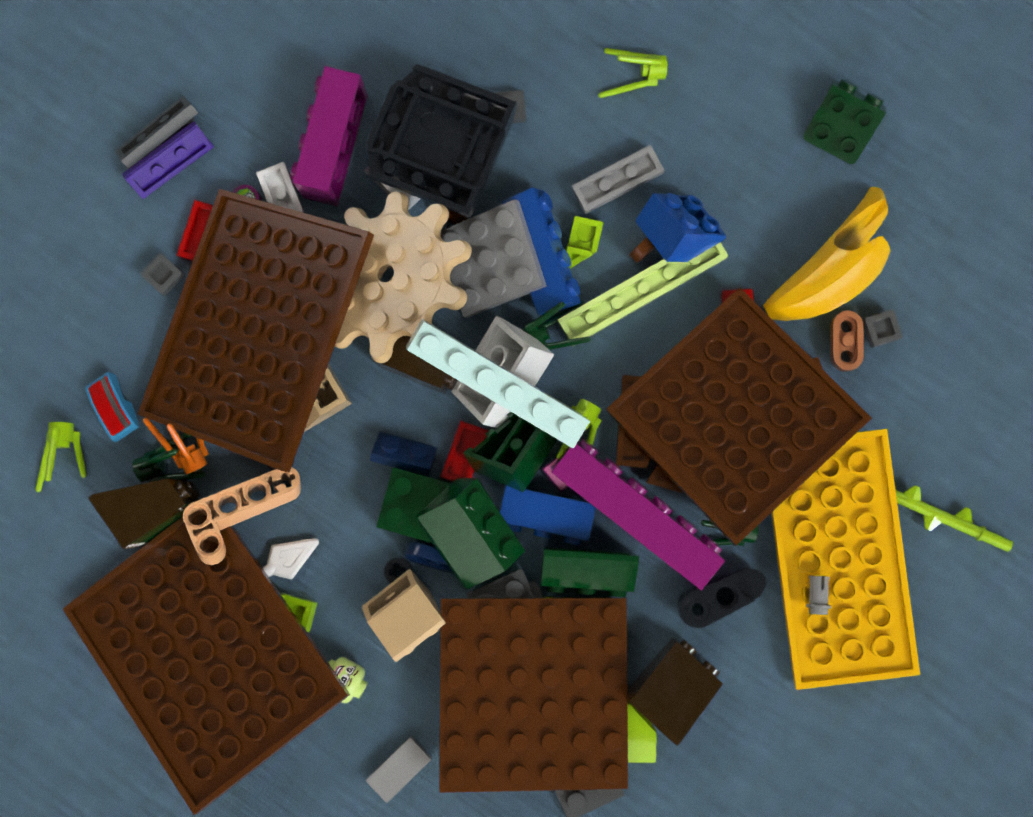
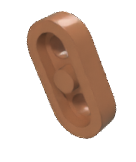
M849 310L837 314L830 324L831 363L839 371L848 372L858 368L864 358L863 321L856 312ZM842 322L849 325L848 332H844L841 329ZM842 352L849 354L850 359L848 362H844L841 359Z

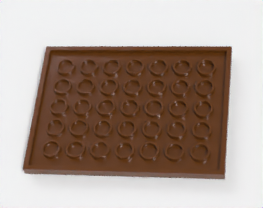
M219 189L138 415L166 426L172 424L176 430L278 470L290 472L374 234L366 230Z
M197 515L192 519L191 523L193 525H200L205 522L207 516ZM182 516L66 605L63 611L193 815H196L351 694L232 525L220 530L226 547V555L218 564L209 565L202 562L198 557ZM208 542L204 545L202 551L206 553L214 552L219 544Z

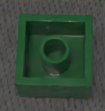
M393 468L376 527L432 543L415 516L444 491L450 483Z

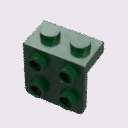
M833 79L827 90V95L804 133V139L849 164H854L884 118L886 106L882 105L883 99L868 92L867 96L857 92V86L845 79H841L838 82Z

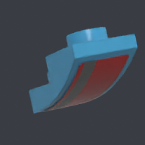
M107 372L85 387L91 405L112 441L118 442L140 427L133 405L123 398L115 374Z

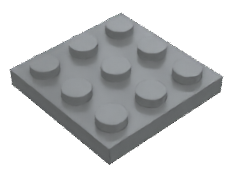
M518 200L509 201L441 231L443 241L464 240L472 248L470 258L464 263L456 265L450 273L453 285L462 288L467 293V302L461 308L463 317H471L547 287Z

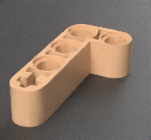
M291 467L290 472L275 469L189 504L184 509L183 521L200 560L209 565L218 564L223 560L226 555V547L220 530L296 499L301 492L300 476L297 470ZM287 480L292 486L286 488V485L282 484V482ZM271 485H273L274 491H276L275 494L271 493ZM256 491L266 493L265 497L258 501L250 498L252 493ZM226 503L237 505L232 512L225 513L221 511L222 506ZM197 515L207 516L205 522L200 525H193L191 523L192 519ZM208 542L219 544L214 552L206 553L202 551L204 545Z

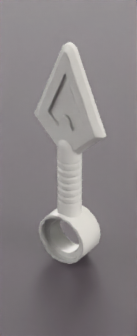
M312 538L271 545L267 564L263 566L264 571L268 577L275 575L292 580L318 546L319 540Z

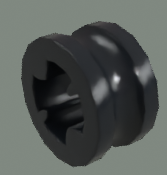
M396 557L386 564L384 575L389 583L397 579L396 575L391 576L390 569L395 568L393 566L394 563H399L400 567H406V570H412L411 563L407 559Z

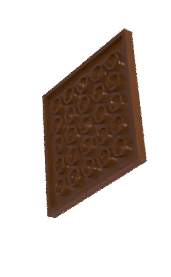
M740 287L606 408V412L734 546L740 543L872 419Z
M441 598L440 612L446 624L440 627L439 793L628 789V711L626 697L627 598Z

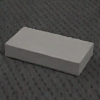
M411 735L366 779V782L388 803L432 760V757Z

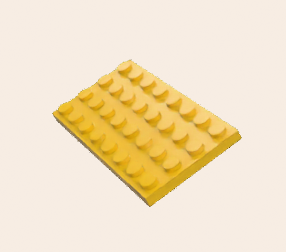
M877 429L857 432L771 513L793 684L796 690L920 675L888 430ZM809 575L830 577L828 605L832 606L831 609H828V615L809 614V607H806V603H809Z

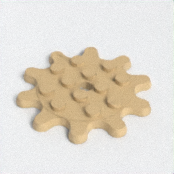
M396 191L391 192L387 196L383 212L375 218H369L366 212L359 207H351L344 214L346 225L369 231L374 234V238L335 347L344 349L355 338L366 336L370 341V355L377 363L387 362L392 357L393 346L396 340L402 336L411 337L422 319L432 324V317L437 310L441 308L459 310L467 302V293L462 288L452 284L450 273L456 265L464 263L470 258L472 248L464 240L452 242L442 240L441 229L449 218L448 209L442 204H432L421 215L413 217L408 210L409 199L407 195ZM387 267L393 268L394 275L392 279L388 282H383L381 278Z

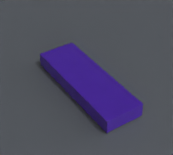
M193 121L122 173V175L138 195L144 199L214 148V146L195 121Z

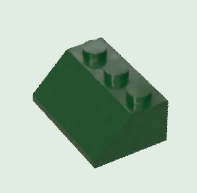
M457 478L415 516L420 526L465 589H469L505 572L525 552V549L477 478Z
M543 547L541 586H547V592L565 593L566 587L578 588L577 594L596 595V590H608V596L626 597L627 592H634L639 556L634 553Z

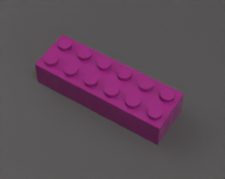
M585 439L577 442L574 449L569 446L562 458L558 459L553 465L551 473L702 591L725 562L724 558L720 555L722 549L705 533L701 537L695 534L697 529L682 515L679 514L677 518L671 515L673 510L658 496L655 495L653 499L646 495L648 492L645 489L646 487L631 476L629 480L625 479L621 475L623 473L622 468L607 457L603 461L597 457V449Z

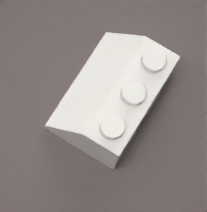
M499 316L494 318L475 350L536 386L554 356L538 339ZM457 381L451 392L483 425L498 428L509 419L507 415L511 411L464 383Z

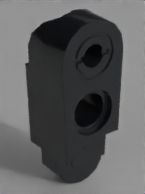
M745 567L710 580L702 591L697 587L688 589L680 595L677 601L678 615L690 627H706L760 597L766 586L765 577L758 570ZM727 587L730 591V598L726 603L721 604L716 599V593L720 588ZM699 603L702 606V611L694 615L692 613V606Z

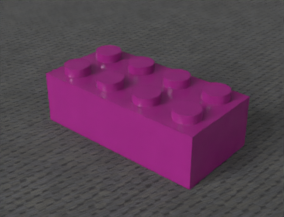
M324 66L322 76L318 75L315 82V93L317 95L314 104H310L307 111V122L309 124L306 133H302L299 140V151L301 153L299 161L294 162L292 166L291 180H293L292 183L304 199L338 207L368 94L360 74Z

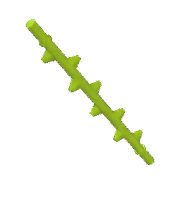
M917 485L904 492L896 490L897 504L922 514L926 530L931 531L943 523L975 537L976 541H984L1006 552L1011 550L1013 546L1012 540L987 530L985 526L973 524L971 509L965 507L953 515L921 501L920 487Z

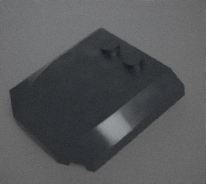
M416 64L410 74L403 80L398 79L390 87L367 140L369 176L375 181L433 204H442L448 210L470 218L480 201L511 128L517 102Z

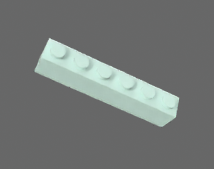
M424 319L420 321L406 345V349L573 449L590 422L584 415Z

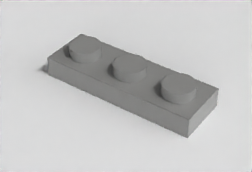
M649 145L572 185L571 189L584 214H587L664 174L665 170L652 146Z

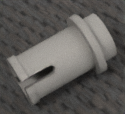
M809 575V603H806V607H809V614L828 615V609H831L832 606L828 605L830 577Z

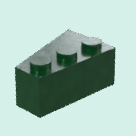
M510 412L507 415L508 420L496 430L491 428L485 434L487 438L474 449L469 447L463 454L475 472L524 492L558 439Z

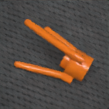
M143 418V423L168 452L174 449L148 418ZM167 425L168 431L179 448L178 453L171 456L179 469L182 468L187 475L208 464L205 456L209 452L204 444V440L196 438L198 448H196L194 443L186 447L173 425Z

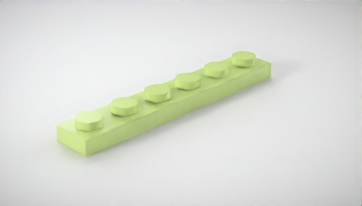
M720 242L688 262H666L663 259L564 315L557 322L567 339L591 337L724 261L729 256Z

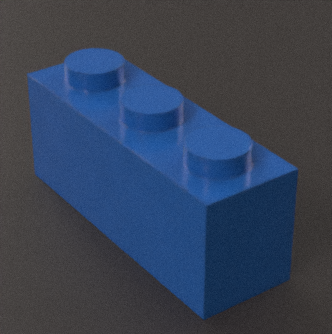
M506 485L500 514L512 531L521 532L522 527L534 529L533 535L551 539L552 533L563 535V542L581 545L582 540L589 541L596 507L591 503L526 489L524 492H521Z

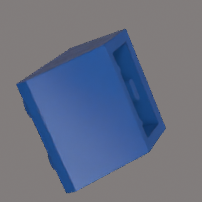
M653 193L635 220L666 262H688L726 238L725 233L719 227V222L706 212L702 207V201L693 195L682 196L672 193Z

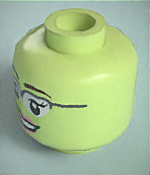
M340 657L336 661L331 659L329 661L330 666L351 694L341 703H349L353 697L360 699L368 682L363 680L365 669L346 657Z

